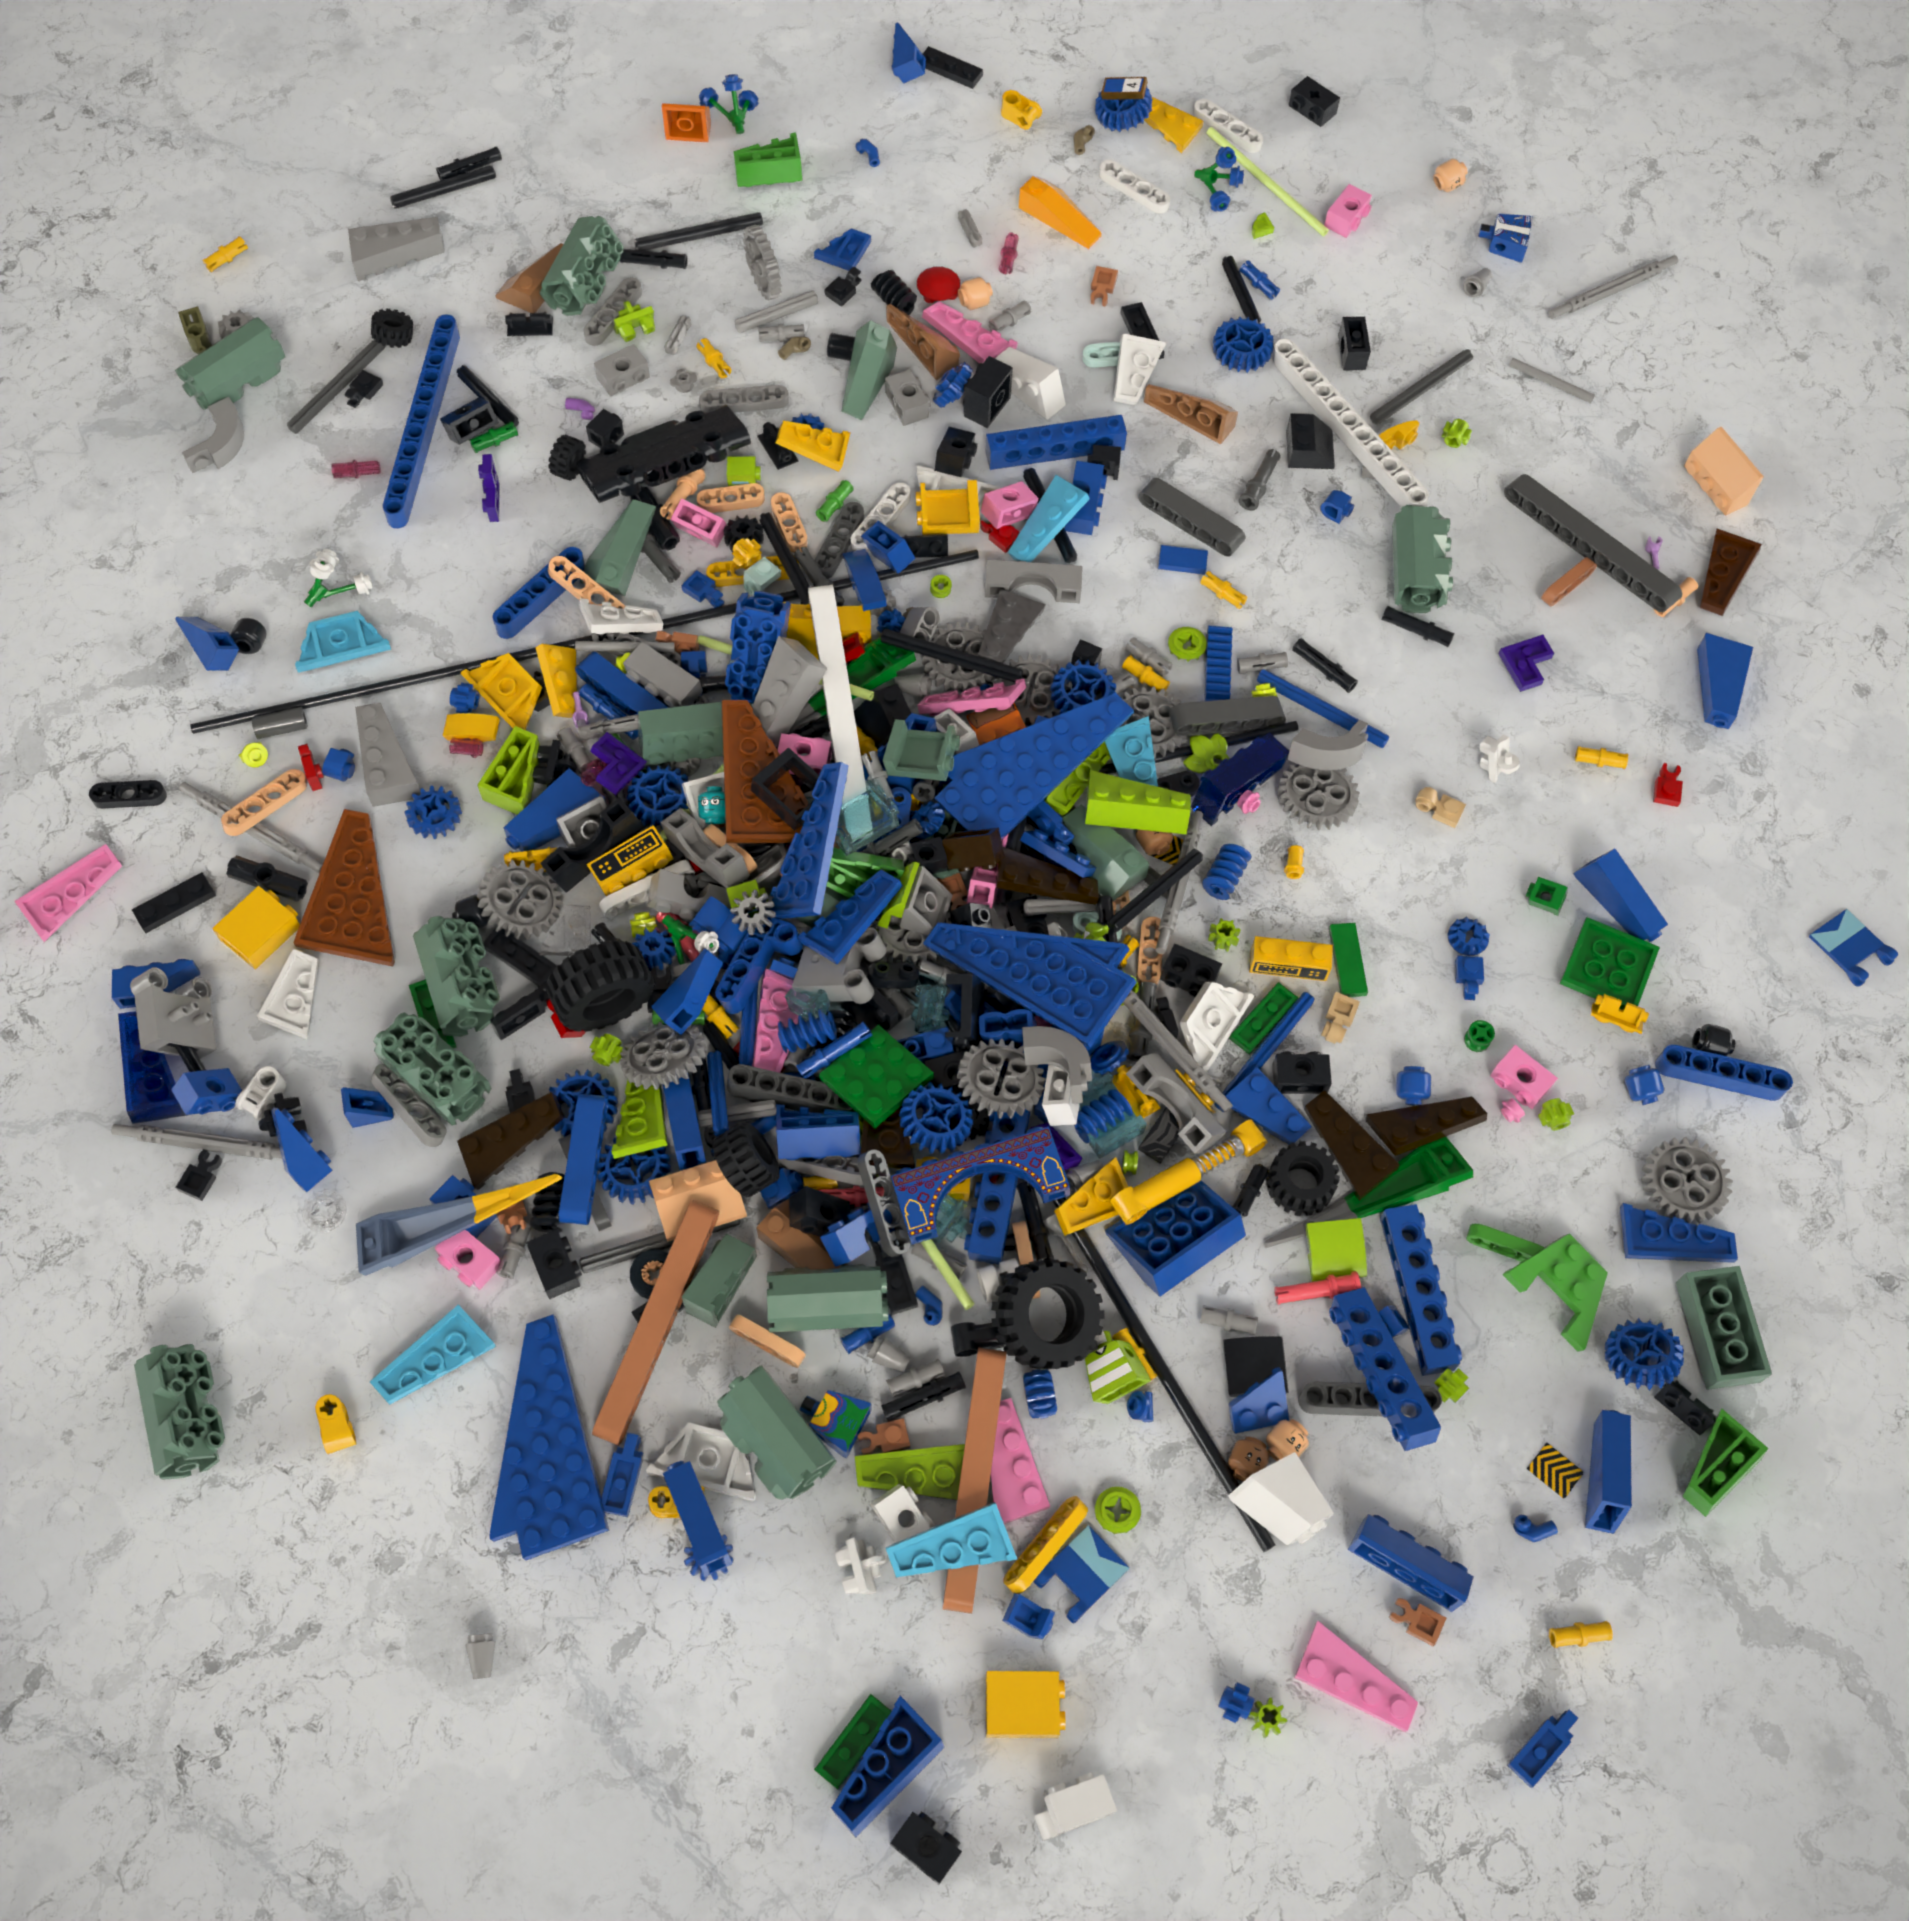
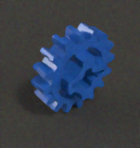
M966 362L961 363L956 368L952 367L949 371L947 370L935 386L938 391L934 394L932 400L940 408L945 407L950 401L953 403L963 395L964 385L968 382L967 379L971 377L973 372Z
M430 786L428 792L421 788V795L412 794L414 801L406 803L408 810L405 811L409 827H412L416 835L421 832L423 838L426 839L429 834H432L433 839H437L438 833L445 837L447 836V829L455 830L453 823H460L459 815L462 814L458 798L454 797L451 790L446 793L444 787L441 786L438 791H435L434 787ZM444 803L449 805L450 810H448L447 807L444 806ZM417 815H420V818L423 820L422 822L417 819Z

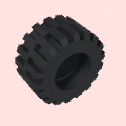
M742 1121L714 1139L713 1151L720 1170L731 1186L743 1196L752 1197L780 1178L779 1166L773 1150L764 1136L750 1123Z
M1300 1141L1298 1146L1293 1142L1288 1144L1287 1149L1283 1147L1278 1155L1275 1156L1267 1175L1269 1177L1267 1188H1271L1269 1191L1270 1197H1276L1275 1204L1278 1207L1283 1205L1285 1212L1295 1211V1216H1301L1302 1212H1305L1306 1216H1310L1314 1210L1317 1213L1322 1211L1324 1206H1327L1331 1201L1340 1180V1175H1337L1339 1171L1338 1164L1333 1165L1335 1158L1332 1154L1327 1156V1149L1322 1147L1320 1150L1316 1148L1317 1144L1311 1142L1310 1146L1306 1145V1141ZM1293 1169L1309 1171L1315 1177L1317 1187L1303 1189L1296 1186L1291 1181L1288 1172Z

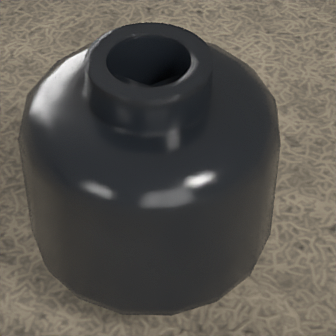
M242 618L237 621L230 635L239 648L238 652L254 654L261 649L265 641L266 629L255 619Z
M477 894L456 902L455 912L452 913L453 919H464L466 923L472 922L478 929L488 925L490 916L482 917L481 914L484 908L478 907L480 899L477 898Z
M1705 1024L1698 1028L1692 1039L1693 1048L1722 1056L1732 1054L1736 1044L1728 1028L1713 1024Z

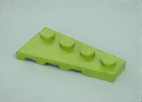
M1105 742L1044 799L1054 811L1063 816L1068 813L1088 786L1090 770L1099 772L1102 766L1110 759Z
M627 1080L625 1089L626 1099L620 1111L622 1117L615 1133L617 1136L616 1144H613L611 1151L614 1159L668 1145L661 1084L657 1090L654 1089L653 1085L645 1090L643 1084L636 1087L634 1082L629 1083Z
M965 1444L855 1456L857 1486L889 1491L897 1484H900L905 1488L909 1486L915 1495L957 1500Z

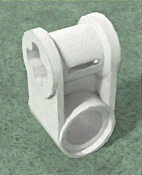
M265 1066L260 1068L247 1087L237 1097L236 1108L239 1110L245 1109L253 1114L256 1120L260 1121L265 1118L264 1111L272 1109L275 1103L274 1094L284 1093L286 1089L285 1079L274 1067ZM275 1078L274 1083H272L269 1086H266V1083L270 1079Z

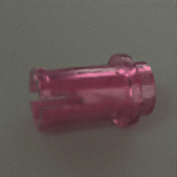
M452 738L450 743L454 744L449 745L451 754L471 755L472 758H477V756H482L483 742L477 738L473 740Z

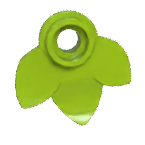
M1214 734L1211 739L1202 735L1190 737V747L1193 755L1183 761L1185 767L1198 774L1208 771L1212 774H1222L1228 770L1230 765L1229 756L1226 754L1228 745L1220 734ZM1220 759L1222 763L1216 764L1213 760Z

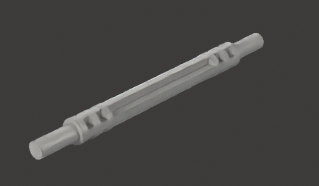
M1673 255L1660 262L1654 261L1566 300L1565 304L1549 310L1548 315L1551 319H1554L1567 312H1575L1658 275L1663 269L1677 264L1678 257Z
M186 782L181 783L179 786V791L197 801L198 805L222 818L224 813L233 808L208 792H201ZM257 823L245 831V833L298 864L303 863L320 873L323 863L309 856L303 848L262 824Z
M1194 811L1190 827L1187 829V835L1185 834L1178 861L1192 849H1197L1201 835L1199 829L1203 818L1201 811ZM1190 872L1169 890L1158 928L1160 934L1155 951L1159 954L1166 952L1170 935L1174 933Z
M1131 990L1123 1004L1181 1066L1204 1094L1208 1093L1221 1109L1227 1112L1233 1105L1216 1087L1217 1083L1158 1020L1144 1002L1139 999L1136 993Z
M113 1124L111 1133L114 1135L135 1137L138 1141L199 1150L205 1149L207 1151L272 1160L273 1157L282 1158L280 1147H275L273 1143L147 1125L135 1127Z

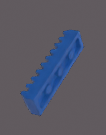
M1208 626L1204 701L1230 699L1233 627Z

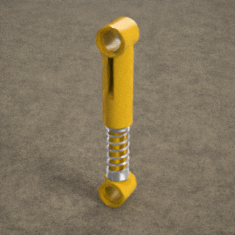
M1247 1120L1231 1132L1230 1137L1223 1140L1221 1144H1216L1210 1150H1205L1198 1157L1185 1158L1135 1187L1130 1186L1121 1190L1110 1200V1203L1125 1225L1132 1224L1144 1216L1148 1210L1200 1182L1201 1177L1204 1174H1208V1170L1213 1171L1214 1167L1219 1168L1220 1164H1225L1226 1160L1231 1161L1232 1157L1237 1158L1240 1155L1250 1157L1263 1149L1268 1141L1253 1120Z

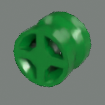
M1477 1020L1473 1022L1464 1036L1467 1048L1474 1052L1485 1051L1494 1039L1495 1030L1487 1021Z

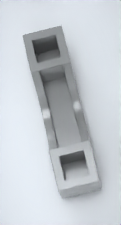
M1001 559L987 560L985 597L998 598L1001 589L1013 593L1017 588L1024 585H1038L1050 591L1056 602L1080 604L1083 566L1051 564L1047 562L1004 561Z
M681 808L661 822L667 839L685 857L725 888L739 885L750 877L743 856L727 843L721 848L716 846L704 834L697 821Z
M1158 1053L1142 1056L1126 1073L1143 1094L1159 1100L1172 1112L1179 1125L1178 1135L1195 1154L1210 1150L1227 1132Z

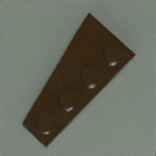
M550 1092L457 1140L475 1189H481L485 1185V1181L493 1174L497 1175L505 1168V1164L515 1156L519 1157L526 1151L525 1148L534 1140L538 1141L565 1118L556 1094Z

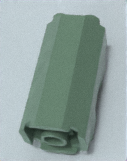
M588 216L577 219L542 282L540 295L550 308L556 310L558 307L563 310L562 314L573 316L581 315L586 305L597 303L606 284V278L603 273L614 271L621 259L620 255L623 253V245L610 225L607 224L606 219L601 216Z
M256 317L179 366L175 371L184 382L182 387L190 397L194 395L197 403L203 410L227 397L235 403L243 396L244 384L249 383L251 386H259L280 372V361L285 358L282 346L277 339L274 341L270 336L273 333L271 329L259 317Z
M1405 505L1401 508V512L1395 515L1392 524L1394 600L1397 606H1399V603L1402 605V610L1406 613L1425 614L1431 611L1432 606L1436 605V608H1440L1446 605L1448 599L1447 591H1452L1453 577H1449V572L1452 568V558L1446 557V552H1449L1451 549V537H1447V532L1450 529V518H1444L1439 514V509L1434 506Z
M442 916L432 917L428 920V924L423 925L413 934V938L440 1028L445 1036L458 1037L468 1035V1029L475 1028L476 1032L481 1031L491 1023L490 1019L494 1017L492 1009L500 1000V996L492 972L487 967L478 966L480 960L486 955L479 929L474 923H466L464 919H443Z
M405 1012L399 1014L395 1018L394 1023L385 1031L379 1032L373 1041L376 1044L374 1051L378 1059L452 1126L457 1124L456 1119H459L461 1122L467 1121L483 1106L485 1099L482 1095L486 1091L489 1094L492 1089L489 1081L476 1070L475 1065L465 1055L450 1047L440 1038L436 1029L422 1017H417L415 1014L408 1015Z
M864 1264L841 1265L836 1269L816 1270L800 1267L785 1268L783 1271L767 1273V1283L769 1282V1289H767L769 1332L882 1327L883 1321H888L887 1299H882V1293H887L886 1271H880V1266L866 1267Z
M185 1344L174 1348H168L167 1345H158L151 1348L150 1354L138 1359L134 1364L154 1474L156 1476L159 1475L160 1479L165 1480L191 1476V1470L198 1467L200 1473L207 1471L220 1461L217 1449L221 1447L225 1439L221 1416L218 1414L215 1406L208 1404L206 1396L214 1385L210 1362L207 1360L204 1352L195 1350L193 1344Z
M762 1365L754 1369L745 1379L743 1376H739L733 1380L728 1386L730 1391L717 1401L718 1406L723 1411V1417L720 1420L722 1430L740 1452L745 1454L755 1453L757 1456V1462L754 1467L756 1475L775 1498L780 1500L796 1498L815 1485L813 1482L818 1477L820 1479L825 1477L837 1463V1460Z

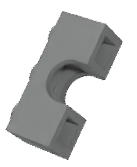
M660 869L651 878L647 906L655 908L658 912L679 915L684 920H692L710 896L716 898L730 909L731 905L726 888L709 883L699 893V899L686 893L684 889L685 876Z

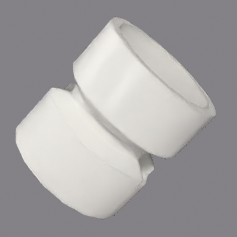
M1015 1258L999 1262L997 1268L989 1265L977 1269L979 1285L987 1304L998 1301L999 1296L995 1295L998 1286H1002L1000 1276L1004 1275L1005 1277L1008 1273H1015V1268L1018 1267Z

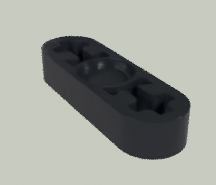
M157 780L97 783L89 790V798L100 809L157 806L162 804L167 797L166 790ZM126 790H134V795L131 798H121ZM153 790H157V791H158V792H154V796H150V795H149V794H153Z

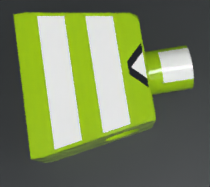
M1102 1331L1101 1335L1095 1336L1094 1339L1097 1341L1098 1349L1088 1354L1085 1358L1091 1395L1094 1402L1109 1404L1151 1381L1129 1342L1113 1341L1109 1331Z

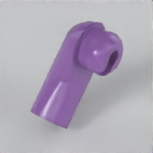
M566 398L565 408L567 410L582 411V419H593L595 408L584 399Z

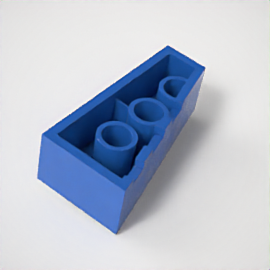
M901 1695L894 1704L895 1707L881 1725L880 1731L871 1746L867 1748L862 1756L863 1759L857 1769L852 1773L831 1807L837 1818L855 1838L944 1749L942 1739Z

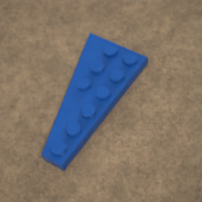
M843 762L823 765L812 792L813 803L809 811L805 810L801 818L805 821L800 834L795 833L780 869L782 877L777 887L773 886L770 893L775 905L770 910L776 913V917L773 918L787 919L821 915L849 765Z

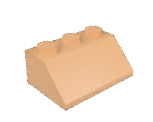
M1722 427L1717 428L1692 450L1684 465L1687 472L1693 476L1701 489L1708 494L1716 507L1725 516L1747 506L1764 477Z
M716 1160L649 1181L667 1242L675 1240L685 1214L693 1200L720 1210L715 1227L747 1217L741 1194L727 1181Z

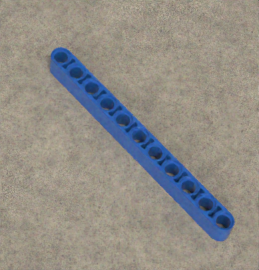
M441 315L435 321L382 508L389 526L395 529L404 527L409 521L459 344L460 334L456 320L452 315Z

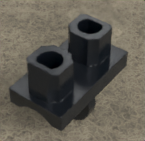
M553 740L552 746H539L537 752L538 762L548 764L547 767H534L533 780L535 783L545 784L548 788L566 770L571 769L574 773L576 772L577 766L571 761V756L568 754L564 755L563 750L560 749V740Z
M282 1093L274 1094L275 1103L273 1106L275 1108H278L280 1111L286 1109L291 1116L301 1114L299 1097L283 1098ZM270 1109L265 1110V1118L258 1122L259 1128L262 1131H269L270 1137H275L277 1134L272 1111ZM304 1119L292 1123L298 1132L303 1129L307 1133Z

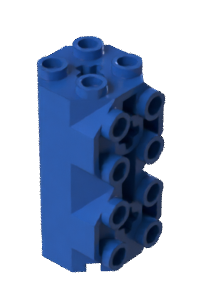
M755 591L754 596L748 597L747 592L742 593L737 600L736 615L732 619L730 639L733 642L731 660L727 665L725 685L728 687L727 692L730 693L731 700H748L749 703L754 704L778 636L787 638L791 603L787 601L784 604L783 597L778 594Z

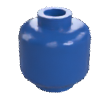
M1650 1065L1629 1070L1630 1075L1624 1079L1630 1099L1635 1102L1641 1101L1642 1105L1657 1102V1096L1665 1091L1659 1071L1656 1068H1650Z
M1405 1066L1404 1071H1400L1397 1074V1097L1404 1099L1405 1105H1421L1422 1100H1427L1431 1096V1074L1426 1072L1424 1067Z

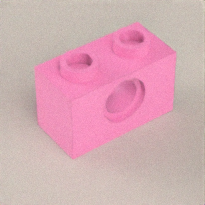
M1349 184L1327 211L1324 226L1347 238L1352 230H1357L1361 219L1368 216L1372 207L1370 205L1372 195Z
M1021 481L985 493L981 513L996 529H999L1002 526H1008L1028 519L1037 506L1038 497Z
M682 498L671 517V521L676 528L716 548L724 536V527L727 526L724 519Z
M781 733L778 746L779 754L789 747L818 775H820L823 765L830 764L832 755L831 741L819 737L807 738L801 737L798 734L788 735ZM807 753L808 755L801 756L800 754ZM789 769V773L792 774V775H795V774Z
M1514 1045L1490 1075L1499 1087L1507 1089L1515 1096L1519 1103L1531 1109L1539 1103L1558 1079L1517 1045ZM1517 1076H1523L1527 1082H1522Z
M466 1230L446 1239L434 1248L439 1255L437 1261L447 1270L454 1268L460 1273L457 1277L466 1286L470 1287L473 1284L479 1290L496 1273L501 1263L496 1254ZM467 1254L473 1255L470 1262L460 1263L463 1256Z

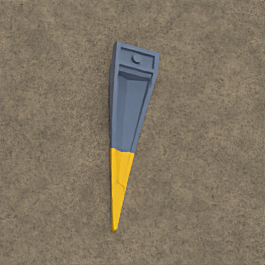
M553 1174L512 1187L467 1198L379 1213L356 1223L358 1272L367 1276L388 1266L393 1268L552 1185L563 1177Z

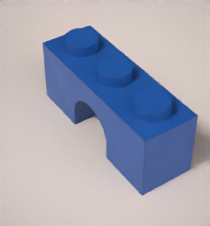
M1076 461L1073 485L1086 492L1090 499L1065 525V531L1092 535L1093 527H1098L1100 512L1096 511L1097 507L1102 508L1104 494L1100 493V489H1105L1107 475H1103L1104 465Z
M869 1202L866 1203L868 1205L867 1209L863 1211L861 1207L847 1215L849 1220L843 1222L841 1219L827 1227L829 1232L820 1237L835 1267L851 1262L870 1250L865 1240V1230L869 1232L874 1242L880 1241ZM885 1209L883 1213L884 1219L887 1223L891 1224L892 1215ZM895 1228L889 1229V1232L895 1231Z

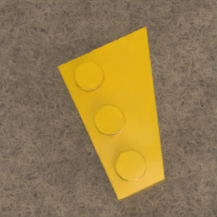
M1152 97V111L1149 112V118L1144 119L1153 129L1160 130L1164 134V139L1168 142L1172 141L1181 154L1203 127V120Z
M783 420L779 427L776 444L839 472L843 466L851 432L843 431L842 433L832 432L830 428L818 430L811 428L807 424Z
M542 643L535 648L553 716L572 718L575 712L573 693L577 692L576 650L574 648Z
M1117 1157L1105 1164L1054 1210L1064 1236L1119 1215L1110 1203V1200L1118 1192L1127 1188L1128 1184Z

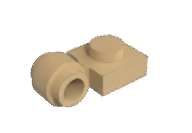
M1430 787L1420 790L1415 799L1416 807L1423 812L1435 811L1432 816L1433 819L1453 828L1456 827L1466 806L1465 803L1445 794L1438 800L1437 791Z
M1335 992L1325 1017L1332 1020V1023L1327 1021L1321 1036L1326 1037V1041L1334 1044L1342 1042L1347 1030L1342 1026H1351L1360 1001Z

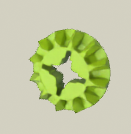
M1192 627L1178 628L1171 633L1168 639V647L1171 654L1176 655L1178 660L1182 658L1188 662L1191 659L1198 660L1205 653L1207 646L1205 636L1199 630ZM1191 639V647L1183 649V644H1186Z
M1124 1487L1108 1488L1097 1498L1095 1504L1096 1520L1104 1530L1113 1534L1127 1533L1137 1525L1140 1519V1502L1132 1491ZM1118 1499H1120L1121 1509L1129 1513L1121 1514L1117 1522H1115L1114 1513L1108 1509L1114 1508Z

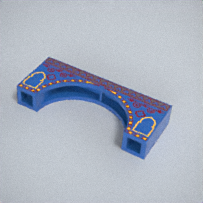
M1035 1127L1028 1130L1027 1134L1017 1137L1016 1135H1009L1002 1138L1001 1142L995 1144L983 1143L966 1153L957 1151L940 1161L932 1159L924 1162L921 1167L914 1169L907 1167L896 1171L895 1175L891 1176V1180L911 1245L938 1237L936 1219L943 1199L957 1184L974 1175L1002 1172L1018 1176L1035 1188L1043 1203L1070 1196V1186L1050 1128Z

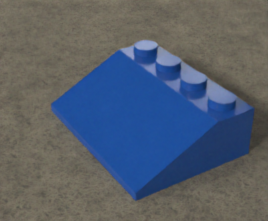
M1203 1181L1148 1210L1144 1216L1134 1223L1125 1225L1121 1219L1105 1230L1106 1235L1143 1282L1159 1297L1246 1236L1241 1214Z

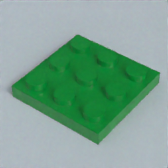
M1586 917L1560 984L1596 999L1598 994L1602 996L1607 994L1622 1000L1619 1007L1621 1010H1624L1627 1002L1639 1006L1660 947Z
M879 1025L871 1030L873 1036L841 1055L819 1074L820 1080L874 1128L878 1127L899 1109L904 1099L908 1098L912 1090L916 1091L920 1085L924 1087L934 1078V1073Z

